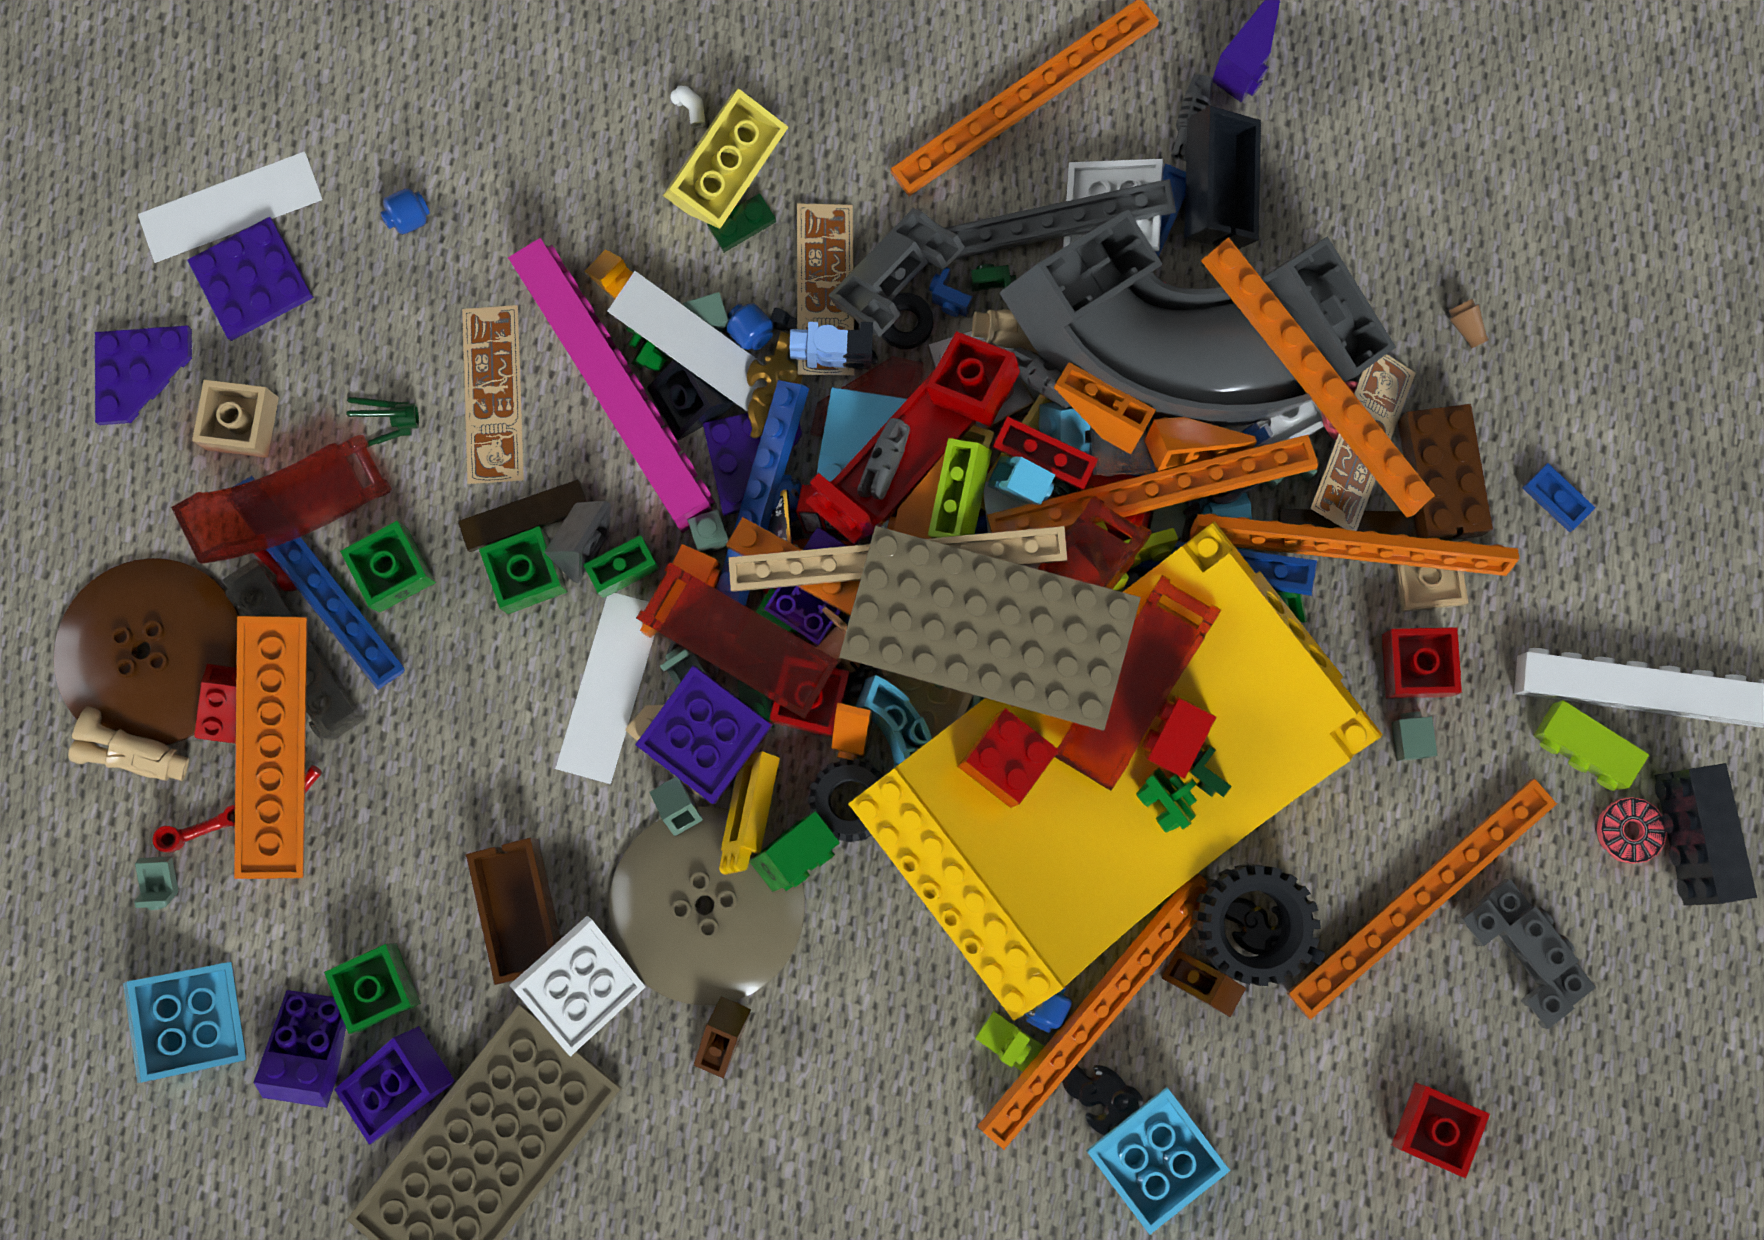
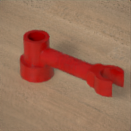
M235 805L228 806L223 813L208 819V821L205 820V822L203 821L184 829H177L172 826L158 828L152 838L154 847L159 851L172 853L180 850L185 842L205 835V833L208 834V832L210 833L211 831L229 826L235 827V822H232L230 819L231 813L235 811ZM174 835L175 840L173 844L170 845L169 839L171 836Z

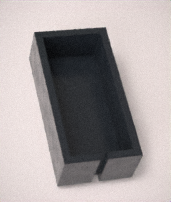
M1208 106L1187 119L1184 239L1204 244L1213 242V246L1217 247L1227 238H1230L1238 249L1259 240L1261 120L1213 106Z
M1722 763L1654 775L1656 781L1655 793L1661 803L1663 812L1662 823L1670 843L1669 856L1675 866L1678 879L1677 891L1682 898L1683 906L1724 904L1757 898L1727 764Z

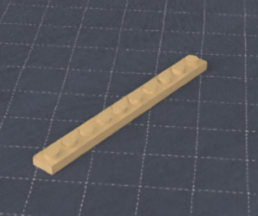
M1064 526L926 539L1019 565L1067 561ZM870 544L728 557L731 591L861 580Z

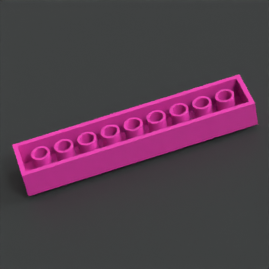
M541 238L535 240L509 256V261L682 533L690 529L687 519L713 511L710 505L715 501L702 479L697 482L694 480V478L698 477V474L685 452L678 455V452L682 449L677 443L676 438L668 426L663 429L661 428L665 425V422L653 402L649 400L645 403L649 397L644 391L643 386L636 375L632 374L633 372L618 347L616 348L608 331L598 319L585 295L582 294L569 270L566 269L553 245L551 244L546 247Z

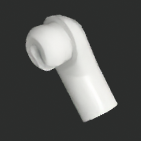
M678 86L673 90L670 97L674 105H684L689 109L691 127H704L706 122L702 98L688 86Z

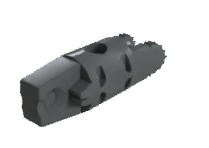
M1021 347L1012 351L1015 353L1020 369L1018 377L1046 398L1059 404L1060 407L1062 406L1066 409L1071 406L1054 389L1057 380L1062 374L1061 371L1041 357Z
M890 418L877 439L857 489L859 496L864 498L873 496L877 500L884 499L905 452V445L910 432V427L902 420Z

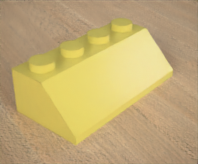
M738 88L722 107L663 196L688 215L720 229L788 129V126Z

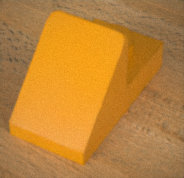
M606 249L584 271L614 300L633 274L626 267L621 257Z

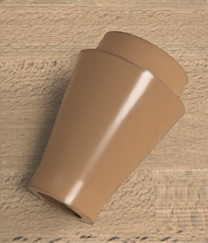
M1473 299L1449 310L1452 317L1449 320L1469 343L1471 349L1489 340L1486 335L1479 304L1475 305Z

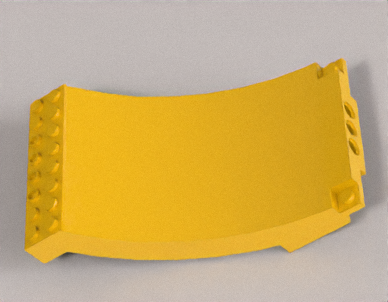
M1215 521L1123 591V593L1138 596L1141 599L1104 731L984 698L848 803L1013 1021L1063 990L1066 985L1107 948L1182 885L1288 804L1350 762L1355 754L1383 735L1341 682L1342 674L1260 571L1254 572ZM1176 695L1217 717L1202 745L1203 749L1207 744L1216 749L1205 764V767L1232 787L1224 797L1217 792L1211 797L1195 785L1190 791L1197 801L1190 807L1195 812L1196 817L1185 829L1179 826L1166 833L1156 820L1157 815L1166 810V807L1159 799L1149 807H1146L1137 797L1136 793L1146 783L1145 780L1159 767L1168 779L1175 774L1147 760L1142 743L1150 729L1156 731L1161 721L1157 715L1165 699L1167 698L1171 701L1173 696ZM1004 708L1008 709L1059 749L1023 801L1013 808L1008 807L957 767L996 714ZM1188 772L1185 779L1180 777L1184 783L1191 778H1193L1196 783H1198L1199 779L1192 775L1190 772Z

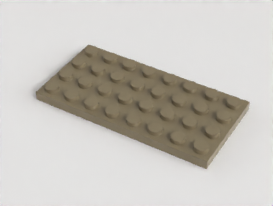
M875 526L839 657L1104 731L1141 597Z
M519 1004L346 1220L369 1240H503L622 1090V1087L578 1050L570 1057L535 1015L523 1004Z

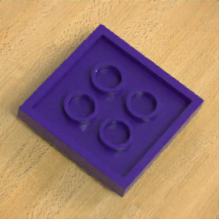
M271 217L250 226L187 260L226 337L230 341L314 298Z
M692 666L635 745L710 803L715 804L773 724L697 666Z

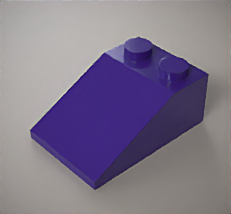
M1264 0L1220 55L1212 78L1213 83L1239 102H1242L1248 94L1254 96L1263 83L1262 78L1269 69L1266 62L1271 53L1280 0Z
M420 1026L393 1037L338 1085L334 1091L370 1145L436 1098L455 1080Z

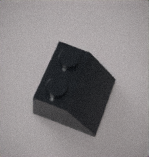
M673 360L647 387L677 440H681L702 428L703 423L718 419L735 403L676 360Z

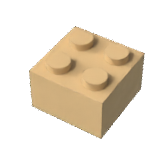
M203 380L192 441L208 451L268 458L279 397L266 387Z

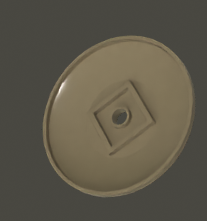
M697 807L703 820L684 832L674 836L664 821L660 819L645 829L628 847L617 866L612 880L609 895V919L612 935L622 958L637 977L648 987L665 997L682 1003L717 1005L721 996L731 1001H736L752 994L766 985L781 971L791 957L800 938L805 915V895L803 882L795 888L793 886L788 891L781 888L772 892L750 862L745 871L726 875L722 874L719 870L722 851L720 850L729 809ZM767 826L761 850L778 837ZM752 852V854L750 855V859L758 853ZM704 895L710 896L714 901V909L708 915L700 914L696 908L697 900Z

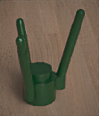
M356 397L347 398L348 403L390 408V410H349L346 412L348 417H390L391 426L398 427L399 429L366 441L364 443L366 447L400 436H411L412 429L419 428V412L416 403L410 404V401L393 402Z

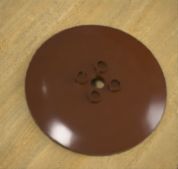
M147 558L115 566L97 576L78 593L60 622L53 656L54 673L59 692L66 706L77 720L81 712L89 706L101 712V725L115 731L121 729L128 734L153 739L165 745L183 741L195 734L201 681L207 664L237 668V616H240L230 596L218 582L206 573L188 564L170 559ZM148 642L151 648L150 654L144 659H139L137 656L139 645Z

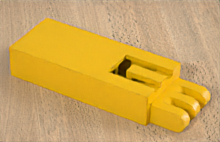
M763 751L751 754L736 775L720 850L722 851L719 870L724 875L747 870L752 852H761L779 757Z

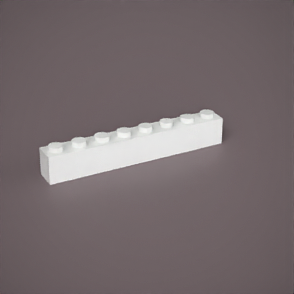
M1529 648L1528 652L1517 656L1514 694L1764 728V679H1758V683L1746 681V676L1733 674L1725 675V678L1713 677L1714 672L1706 670H1693L1692 674L1681 673V668L1676 666H1659V669L1647 668L1648 663L1639 661H1628L1626 665L1614 664L1615 659L1609 657H1594V661L1582 659V654L1564 652L1561 653V656L1549 655V650L1542 648Z

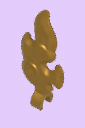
M782 331L780 332L779 339H777L774 355H766L764 357L766 364L764 365L760 364L757 359L753 360L747 372V383L749 386H753L759 379H764L767 382V386L754 390L752 400L748 405V417L752 426L750 435L752 438L762 436L778 380L800 384L802 381V375H798V365L786 359L790 347V334Z

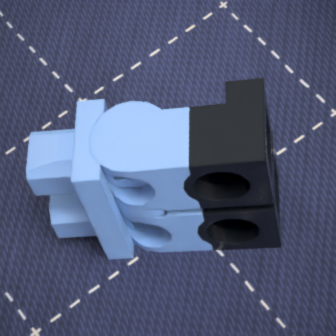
M808 322V330L790 329V359L807 360V367L817 368V363L826 367L870 370L873 322H860V330H838L829 324L818 327V322Z

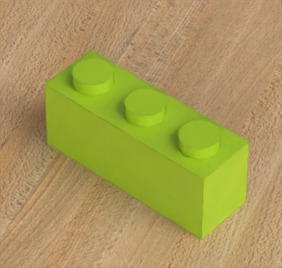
M948 438L928 532L929 537L941 538L975 534L992 450L977 442Z
M1564 700L1551 705L1533 735L1541 741L1539 745L1552 754L1560 753L1569 759L1568 764L1584 773L1589 771L1598 777L1596 781L1601 786L1612 791L1630 788L1649 757L1648 753Z

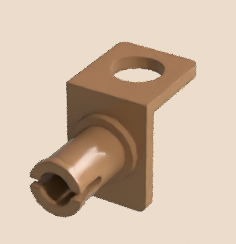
M824 607L822 611L836 627L812 651L811 656L828 671L833 670L838 664L842 670L853 673L856 669L850 664L851 660L839 657L848 625L831 610ZM852 661L858 668L860 667L861 663Z

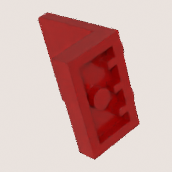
M207 664L201 681L195 738L236 744L237 668Z

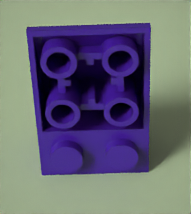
M817 527L803 550L844 547L848 545L822 528ZM797 586L777 588L764 610L818 645L833 624L822 609L827 607L837 616L840 613V610Z
M286 990L253 1082L262 1098L324 1108L328 1107L337 1080L346 1026L334 997Z

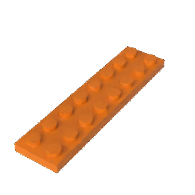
M237 616L234 879L304 877L307 617Z

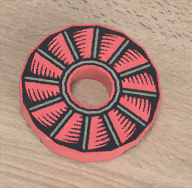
M1634 797L1619 799L1610 803L1600 814L1596 829L1599 843L1603 849H1606L1612 855L1611 857L1617 861L1629 864L1647 862L1657 856L1665 845L1667 835L1659 810L1648 801ZM1629 821L1636 823L1639 828V835L1634 840L1626 837L1624 833V826Z

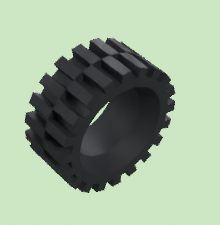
M1263 865L1234 866L1235 869H1225L1219 872L1220 877L1218 879H1210L1205 884L1208 888L1206 893H1199L1196 902L1201 903L1199 911L1193 910L1192 919L1197 920V928H1192L1194 938L1200 940L1201 945L1197 947L1202 955L1208 957L1209 960L1207 962L1214 969L1221 971L1228 977L1249 985L1251 983L1257 986H1268L1269 982L1280 984L1286 982L1284 976L1291 975L1295 977L1299 974L1301 970L1298 965L1301 962L1308 964L1313 957L1307 953L1310 946L1317 948L1319 939L1313 937L1314 929H1321L1320 920L1313 919L1312 912L1318 911L1316 902L1308 901L1306 896L1311 893L1306 886L1298 885L1296 883L1298 879L1292 874L1283 873L1281 869ZM1249 891H1261L1275 901L1282 915V931L1277 943L1269 951L1258 956H1244L1237 952L1229 943L1224 929V919L1228 907L1238 896Z

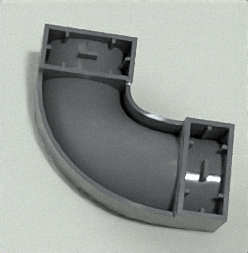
M1128 209L1037 263L999 292L1043 360L1061 372L1064 371L1070 362L1108 385L1156 409L1149 422L1151 424L1154 420L1164 417H1187L1223 428L1244 426L1269 420L1312 400L1310 395L1306 393L1222 287L1186 289L1166 284L1155 276L1152 271L1163 264ZM1328 236L1261 277L1344 382L1356 377L1396 348Z

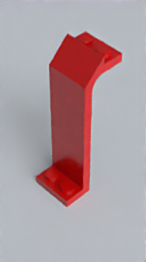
M933 372L891 416V418L900 419L910 427V432L905 445V452L884 499L877 500L873 496L861 497L857 494V489L877 439L880 437L888 421L832 481L829 482L820 473L810 481L814 493L805 503L853 544L873 533L875 526L881 527L899 508L945 453L948 438L961 440L977 422L933 404L926 388ZM1013 386L1004 402H1006L1013 395Z

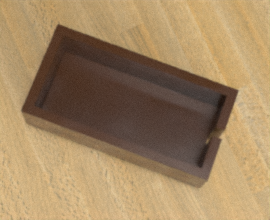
M1471 404L1406 412L1398 420L1403 456L1435 495L1414 515L1417 538H1439L1447 541L1453 537V540L1482 537L1493 530Z
M530 837L501 845L502 848L491 847L466 854L494 985L516 980L561 939L540 844L536 838Z

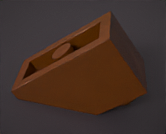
M1178 949L1162 976L1163 980L1230 1018L1246 990V987Z
M721 996L706 1025L693 1066L724 1079L746 1027L751 1009Z

